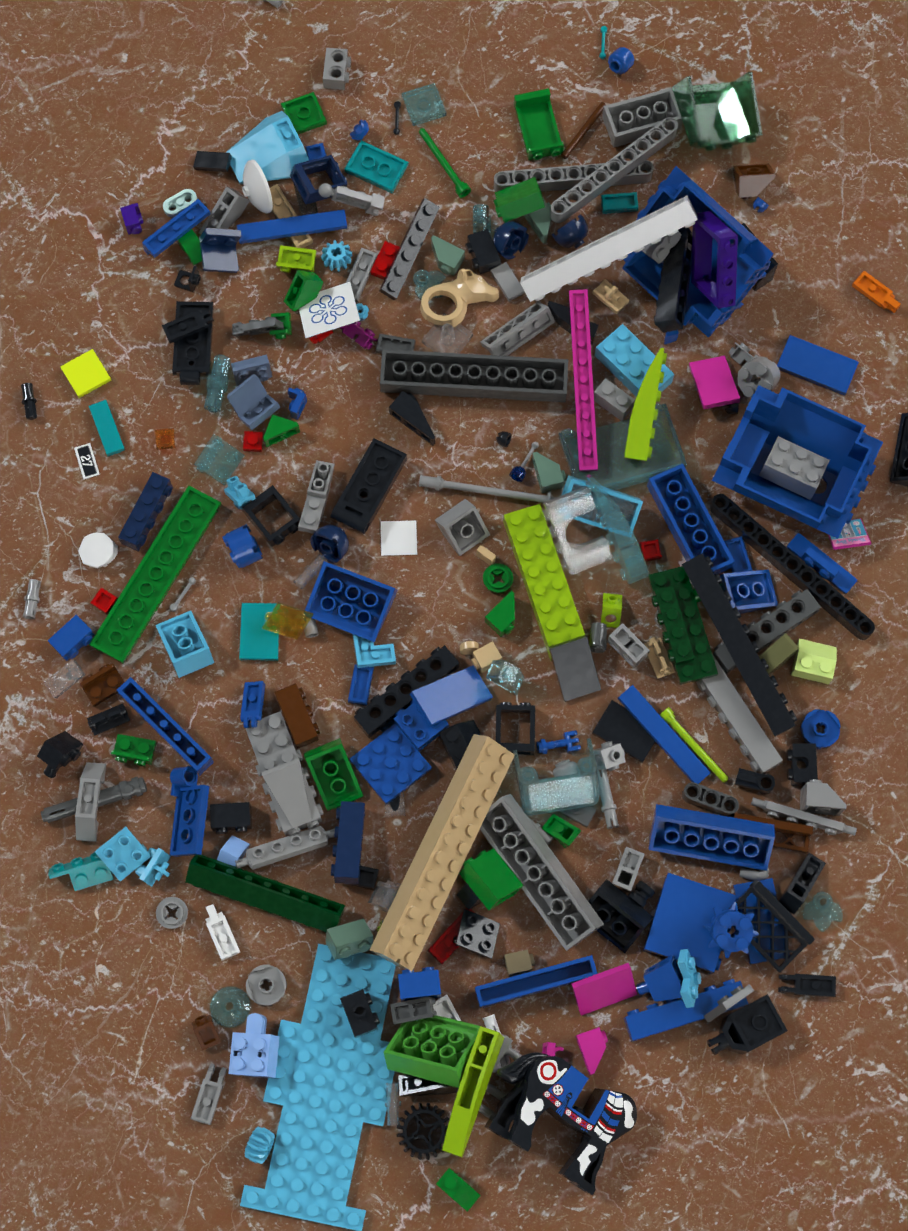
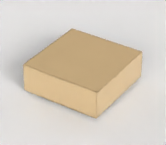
M479 546L476 556L488 565L494 564L496 555L484 546Z

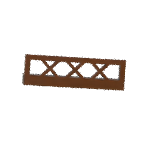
M739 813L733 814V818L773 824L775 833H783L787 839L783 843H777L774 840L773 847L808 853L813 826ZM795 836L805 837L804 847L796 846L791 839Z

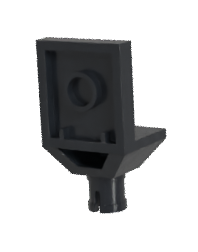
M767 994L725 1016L722 1020L718 1036L707 1040V1044L711 1047L718 1043V1046L711 1049L714 1055L725 1049L743 1055L788 1030Z

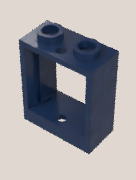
M332 155L293 166L290 177L305 204L331 198V196L327 198L322 197L319 194V190L314 189L307 176L309 174L326 170L333 183V189H336L337 186L347 187V179L343 176L338 163Z

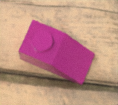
M600 1027L575 1036L589 1076L595 1073L606 1049L605 1043L608 1042L605 1031H601Z

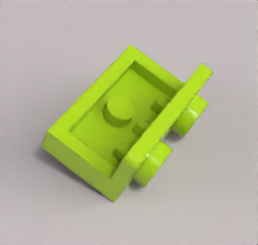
M280 245L276 266L280 268L281 272L291 273V270L314 272L317 251Z

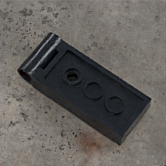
M373 438L333 508L330 518L365 534L406 463L407 454Z

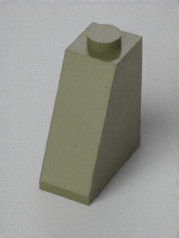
M785 633L759 657L766 660L769 666L767 672L771 675L789 661L799 647Z

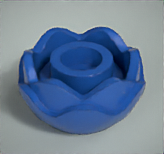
M360 120L359 124L354 126V131L350 133L351 139L358 141L365 137L369 131V125L366 120Z

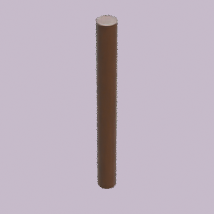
M604 102L599 104L562 152V158H568L603 112L604 106H606Z

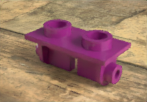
M359 321L340 327L342 333L351 339H354L356 334L359 335L355 342L364 349L370 350L373 346L371 342L373 340L378 341L374 337L375 333L368 328L363 329Z

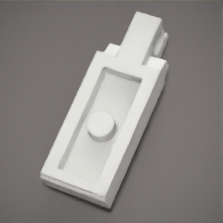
M213 904L207 906L206 910L209 918L205 919L206 925L221 960L224 961L241 953L223 912L217 913Z

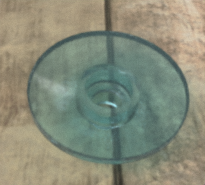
M237 987L220 989L215 993L210 1003V1012L213 1019L219 1025L228 1028L241 1025L247 1019L251 1008L247 994ZM227 1003L233 1004V1008L231 1010L226 1009Z

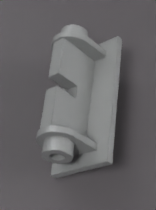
M735 342L737 348L732 347L728 352L730 357L739 364L744 360L748 363L750 360L759 357L757 354L753 357L748 353L750 349L744 343L739 345Z

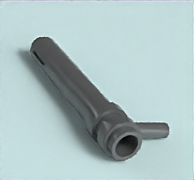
M137 776L131 778V781H121L118 785L100 790L98 807L122 799L129 800L135 795L137 797L143 795L144 792H147L144 778H138ZM78 798L44 808L41 811L43 822L50 823L75 815ZM65 809V811H62V812H59V813H56V814H53V815L51 814V813H53V812H56V811Z

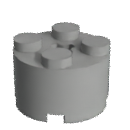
M756 357L738 371V385L746 397H752L758 385L772 391L780 380V370L777 364L766 357Z

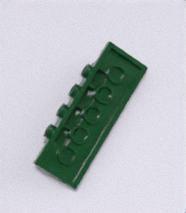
M683 566L649 574L648 580L653 596H651L653 607H657L659 613L657 614V621L663 627L662 638L664 643L668 644V658L670 662L673 661L679 684L682 685L717 676L718 671L690 579Z

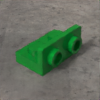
M118 734L111 755L117 762L126 763L128 760L133 761L135 765L145 767L146 764L152 765L157 742Z

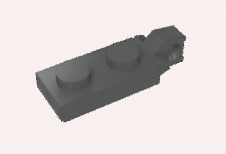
M266 317L262 321L250 320L246 324L237 322L232 324V335L236 337L269 333L272 330H283L284 326L283 322L276 319V317Z

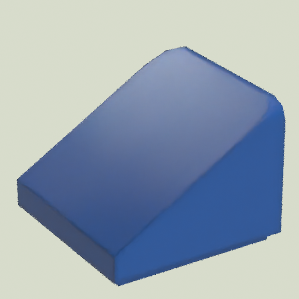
M678 330L666 332L664 344L677 341Z

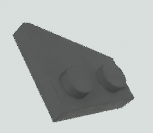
M750 984L744 988L740 985L731 991L733 996L729 998L726 995L718 1000L719 1006L704 1015V1018L709 1023L754 991Z

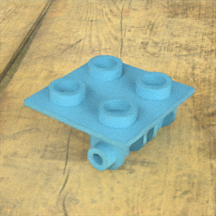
M126 826L94 851L119 881H122L151 857L144 844H141Z

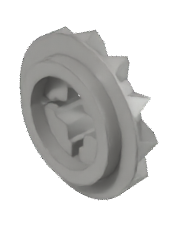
M177 897L163 899L156 909L158 922L167 929H176L182 926L188 916V908L185 902ZM167 907L171 908L172 910L177 909V920L172 916L167 918L169 915Z

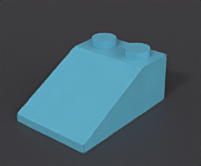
M192 611L156 625L178 678L214 663L210 649Z

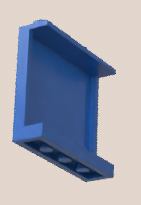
M668 873L643 951L650 954L652 952L664 957L674 955L675 960L678 961L680 950L688 949L691 957L695 959V967L713 974L715 970L718 971L722 959H719V955L724 950L719 946L708 947L712 937L710 931L703 926L710 923L715 916L714 907L720 910L729 909L736 902L737 895Z

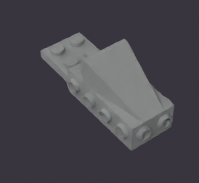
M281 711L266 716L261 721H257V727L255 728L251 727L250 722L249 728L245 729L259 764L255 767L259 777L263 776L265 780L262 786L265 794H270L272 799L269 805L272 813L276 812L279 819L275 821L279 831L283 830L285 836H291L307 827L311 829L318 826L322 822L321 815L324 813L320 803H315L313 798L317 796L313 785L309 786L307 779L310 778L306 767L302 768L300 761L303 760L299 749L295 750Z

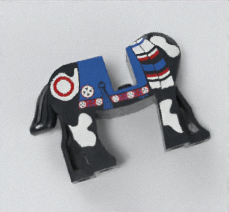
M534 1052L525 1054L509 1065L499 1068L496 1072L497 1075L508 1083L516 1085L507 1095L500 1099L485 1128L528 1152L531 1148L534 1125L540 1115L547 1111L563 1125L582 1133L580 1145L558 1173L570 1180V1183L585 1193L593 1195L596 1190V1175L602 1165L606 1146L629 1132L636 1123L637 1108L633 1099L625 1093L595 1088L583 1110L577 1106L573 1107L589 1078L564 1059L544 1053ZM513 1121V1125L509 1131L510 1124Z

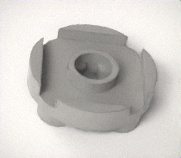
M260 965L254 968L248 976L246 991L256 1004L271 1006L278 1003L285 996L287 982L284 974L278 968L271 965ZM264 980H267L269 983L272 982V986L269 987L270 990L268 991L265 988L261 989Z

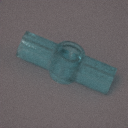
M225 355L214 357L212 371L207 378V395L204 409L210 412H220L223 396L228 388V372L231 359Z

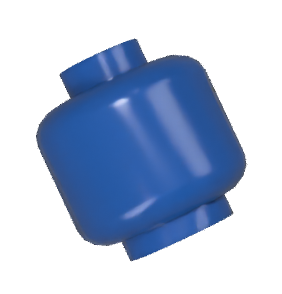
M625 47L616 49L608 58L609 68L617 74L627 72L634 64V55Z

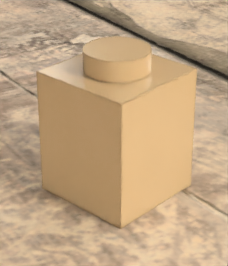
M493 641L472 652L473 659H471V662L476 670L480 669L481 673L502 663V656Z

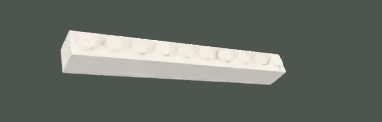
M687 195L521 277L520 284L530 302L533 300L539 301L550 292H558L566 284L572 285L576 283L578 278L582 276L588 277L599 268H607L615 260L621 261L628 256L627 254L633 251L637 253L650 243L652 245L658 243L666 235L672 236L676 234L678 229L684 226L685 228L691 227L698 220L697 214Z

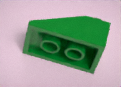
M340 738L304 753L327 811L341 806V801L351 802L364 796Z

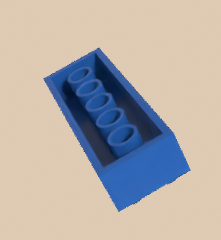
M683 463L649 478L647 487L686 562L703 553L705 557H710L714 565L711 567L714 574H720L731 569L735 561Z
M656 804L649 836V850L767 871L775 840V827L773 824Z

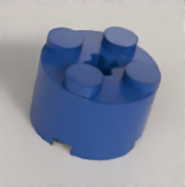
M247 524L226 533L222 537L226 546L231 551L229 554L233 562L236 563L238 568H244L263 559L255 537L252 534L250 535L249 532L251 530Z

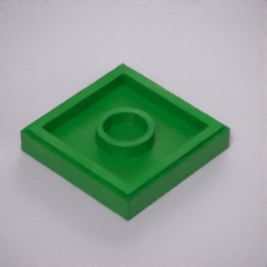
M314 92L281 103L283 112L289 117L297 134L327 124Z

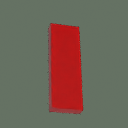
M463 912L427 950L441 964L459 947L455 946V943L452 941L454 936L458 935Z

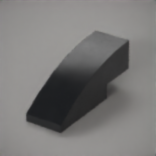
M549 301L548 307L554 320L571 334L570 307ZM589 321L590 340L593 345L599 325Z

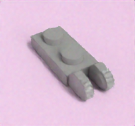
M214 1064L209 1065L191 1116L192 1120L208 1125L212 1123L224 1086L222 1084L227 1073V1068L222 1067L217 1083L210 1081L215 1071Z

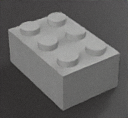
M778 436L759 476L811 500L830 460Z

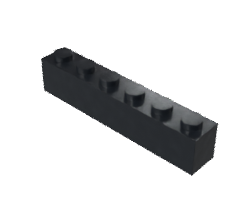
M685 227L678 229L682 234L681 238L670 249L668 256L664 259L661 270V282L656 302L657 309L654 323L663 333L683 329L692 267V231Z

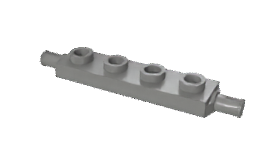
M754 797L751 805L762 808L763 812H766L767 816L772 818L783 817L790 823L798 824L800 822L813 826V830H817V828L823 829L829 835L843 832L853 836L856 834L857 828L845 825L842 822Z
M318 826L247 849L245 858L235 860L236 867L238 869L249 865L254 870L327 846L328 839L334 837L335 828L325 831L322 826Z

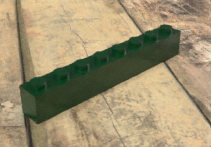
M194 855L189 863L185 883L191 884L194 887H200L214 894L228 897L231 900H237L251 907H256L268 913L285 917L288 920L302 923L305 926L322 930L325 933L329 928L340 926L345 909L343 904L241 868L237 869L235 866L203 855Z

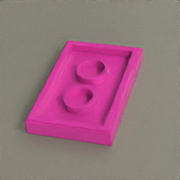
M725 356L689 363V369L703 409L740 402V396Z
M629 963L572 983L581 1016L637 995Z

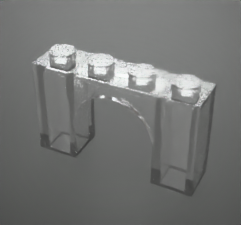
M586 486L543 503L545 507L543 515L546 521H550L551 526L548 529L552 538H556L557 543L554 546L557 553L562 555L563 559L560 560L564 571L567 570L570 575H574L613 559L608 542L603 535L582 544H574L566 540L565 533L568 524L574 518L596 509L591 492Z

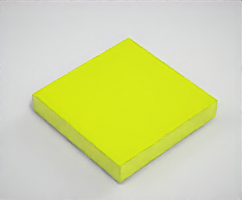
M93 349L60 366L79 398L111 381L110 376Z

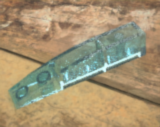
M587 475L588 481L585 484L589 493L592 492L595 499L592 502L595 510L600 511L601 517H599L602 528L606 527L608 532L605 536L609 546L613 545L615 552H612L615 562H619L621 566L619 573L622 580H626L631 584L648 577L650 574L628 521L601 485L591 475Z

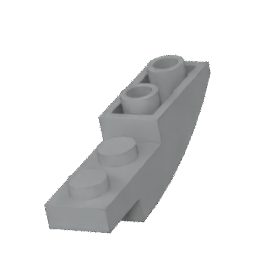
M316 460L298 531L314 534L318 530L324 515L335 464Z

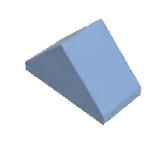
M232 835L221 848L217 860L236 867L235 860L243 858L250 844Z

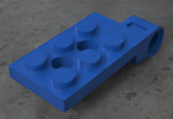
M192 766L174 768L170 773V781L172 783L171 796L177 797L170 846V856L174 857L202 854L210 786L197 785L198 774Z

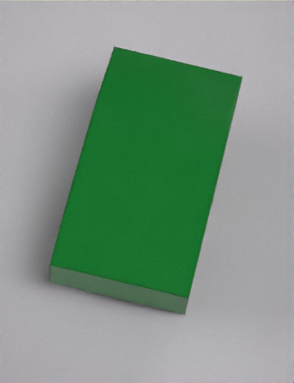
M191 229L178 239L177 242L194 266L202 262L200 240Z

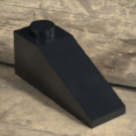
M402 391L389 406V414L434 446L435 435L416 397L411 393L407 394Z
M810 852L779 900L793 915L804 903L826 864Z
M407 1074L398 1076L399 1095L401 1097L445 1095L457 1093L459 1089Z

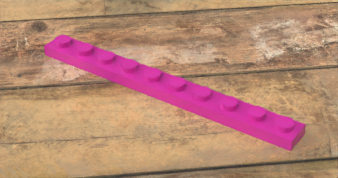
M588 289L569 290L579 472L598 471Z

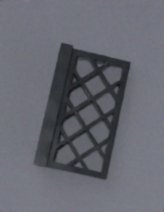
M754 880L749 885L750 887L738 898L736 903L738 909H743V914H746V909H757V921L751 922L757 923L759 935L752 937L757 938V943L752 939L751 944L778 973H781L815 938L760 881ZM751 893L757 898V907L746 906V898ZM760 909H768L770 911V921H760ZM760 924H770V935H760ZM774 924H782L784 926V936H774ZM760 938H770V950H763L760 947ZM774 938H784V950H774ZM788 938H795L800 945L795 950H788ZM774 952L784 953V962L780 966L774 962Z

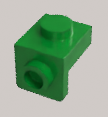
M291 313L271 314V317H276V319L283 322L284 329L269 331L270 335L274 336L275 339H286V336L292 335Z

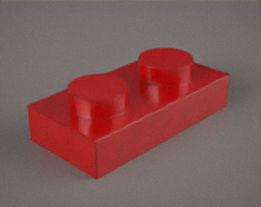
M385 241L370 274L384 280L400 246Z

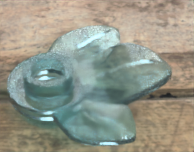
M426 270L417 271L413 276L417 297L421 300L428 288L439 285L446 276L437 270L430 272ZM443 295L435 296L433 298L443 297Z
M821 891L814 895L812 902L805 905L803 919H813L818 930L824 932L829 928L832 920L841 922L843 913L841 907L833 902L831 895ZM825 898L826 904L820 905V900Z

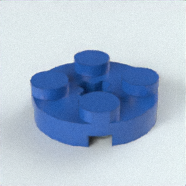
M820 709L809 712L800 726L803 739L806 743H816V749L832 746L838 740L841 728L835 714ZM816 725H819V726L824 725V726H825V729H824V732H825V733H823V734H822L821 732L818 733V732L816 731V729H817V726H816Z

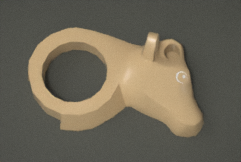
M463 268L459 270L457 279L428 288L422 296L420 310L425 320L435 325H452V327H455L464 320L468 304L482 301L495 302L499 298V291L497 288L490 286L482 276L474 274L470 269ZM443 295L455 302L456 309L450 315H437L429 308L428 302L435 296Z

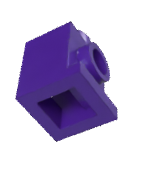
M138 203L121 207L120 210L128 235L141 233L142 228L140 224L144 222Z

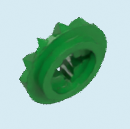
M492 564L484 571L483 583L488 590L495 594L504 593L510 589L513 583V573L504 564ZM502 574L501 580L503 581V583L499 581L497 583H494V576L496 575L498 577Z

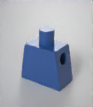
M674 955L646 969L643 975L645 981L636 985L640 995L650 992L655 1002L682 998L680 991L683 977Z

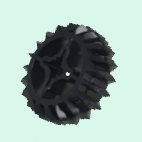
M419 1103V1110L416 1111L414 1105H412L411 1110L413 1113L409 1114L407 1110L404 1111V1114L408 1117L407 1119L400 1117L399 1120L404 1122V1125H397V1129H403V1133L396 1135L397 1137L404 1138V1140L399 1142L400 1146L405 1143L407 1144V1147L403 1150L404 1152L412 1149L411 1157H414L417 1152L419 1153V1160L422 1159V1154H426V1159L429 1160V1153L433 1152L434 1157H438L435 1150L439 1149L442 1153L444 1152L441 1144H444L448 1125L445 1126L444 1123L449 1121V1117L442 1120L441 1116L445 1112L442 1110L437 1114L438 1106L435 1105L432 1111L429 1110L430 1103L426 1104V1109H423L422 1103ZM419 1114H430L438 1121L432 1124H425ZM414 1118L417 1123V1130L407 1136L408 1124ZM419 1121L422 1123V1126L424 1125L425 1128H430L434 1126L430 1129V1132H428V1138L430 1140L429 1142L427 1141V1138L424 1137V1135H418L414 1137L416 1134H418V1130H420L419 1128L421 1127ZM441 1126L440 1140L434 1145L431 1133ZM422 1138L426 1141L429 1149L416 1148L410 1142Z

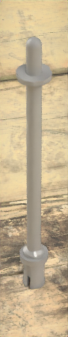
M420 475L419 487L435 488L436 491L448 488L546 503V508H549V504L558 505L560 501L559 497H552L550 491L545 496L445 481L441 476Z

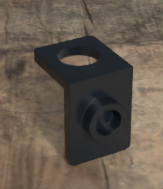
M197 266L193 267L191 273L180 270L174 286L194 292L201 279ZM184 276L189 277V284L183 285L180 282Z

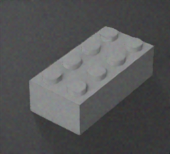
M672 87L606 105L603 108L602 115L613 148L636 141L665 118H675L678 122L677 130L681 129L683 116Z

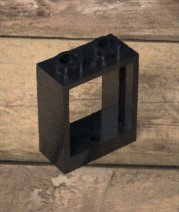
M273 485L257 496L255 500L242 507L244 514L271 547L275 544H281L287 535L298 531L300 518ZM274 500H277L292 520L270 535L255 514Z
M501 702L500 705H496L495 741L514 755H534L535 706L531 705V703L523 702L520 705H512L511 702ZM501 712L530 713V744L501 743Z

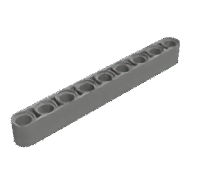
M672 117L665 118L556 199L551 205V220L555 223L564 222L671 142L677 134V120Z
M645 160L630 171V174H626L612 186L648 183L652 179L653 163ZM605 163L501 171L494 176V191L497 192L518 184L516 182L518 180L526 181L533 177L541 180L537 181L541 191L571 189Z

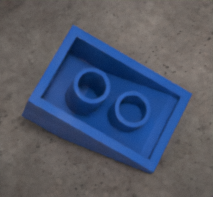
M769 569L723 573L720 575L723 581L720 584L723 591L728 590L732 598L729 602L733 608L737 607L740 614L768 609L778 605Z

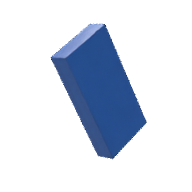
M742 536L725 540L724 542L735 561L731 568L732 573L753 571Z
M357 664L354 665L348 703L367 706L374 667L357 668Z

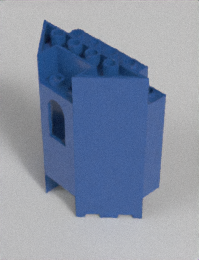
M675 166L667 179L659 184L657 192L648 199L647 206L638 213L636 220L688 195L696 213L711 211L738 235L735 306L718 309L691 283V267L683 325L686 326L693 323L707 337H710L719 324H724L731 317L734 310L740 309L744 305L741 301L759 279L766 277L767 273L765 271L769 268L771 263L769 260L773 257L774 253L683 171ZM712 237L711 279L717 284L718 242ZM633 251L627 254L628 256L623 259L625 264L622 269L658 300L661 270L664 261L658 264L642 251L637 253Z
M758 385L712 481L838 539L845 523L849 524L853 517V513H851L852 508H857L861 497L858 496L860 491L864 492L868 485V481H866L867 476H871L875 470L876 465L873 463L883 442L863 432L866 425L783 387L780 393L777 394ZM778 436L830 460L822 476L827 485L823 493H814L811 500L759 476Z

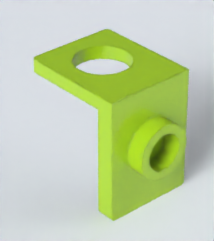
M603 593L601 623L606 624L607 627L618 628L622 612V595ZM607 615H614L617 619L614 622H608L605 617Z

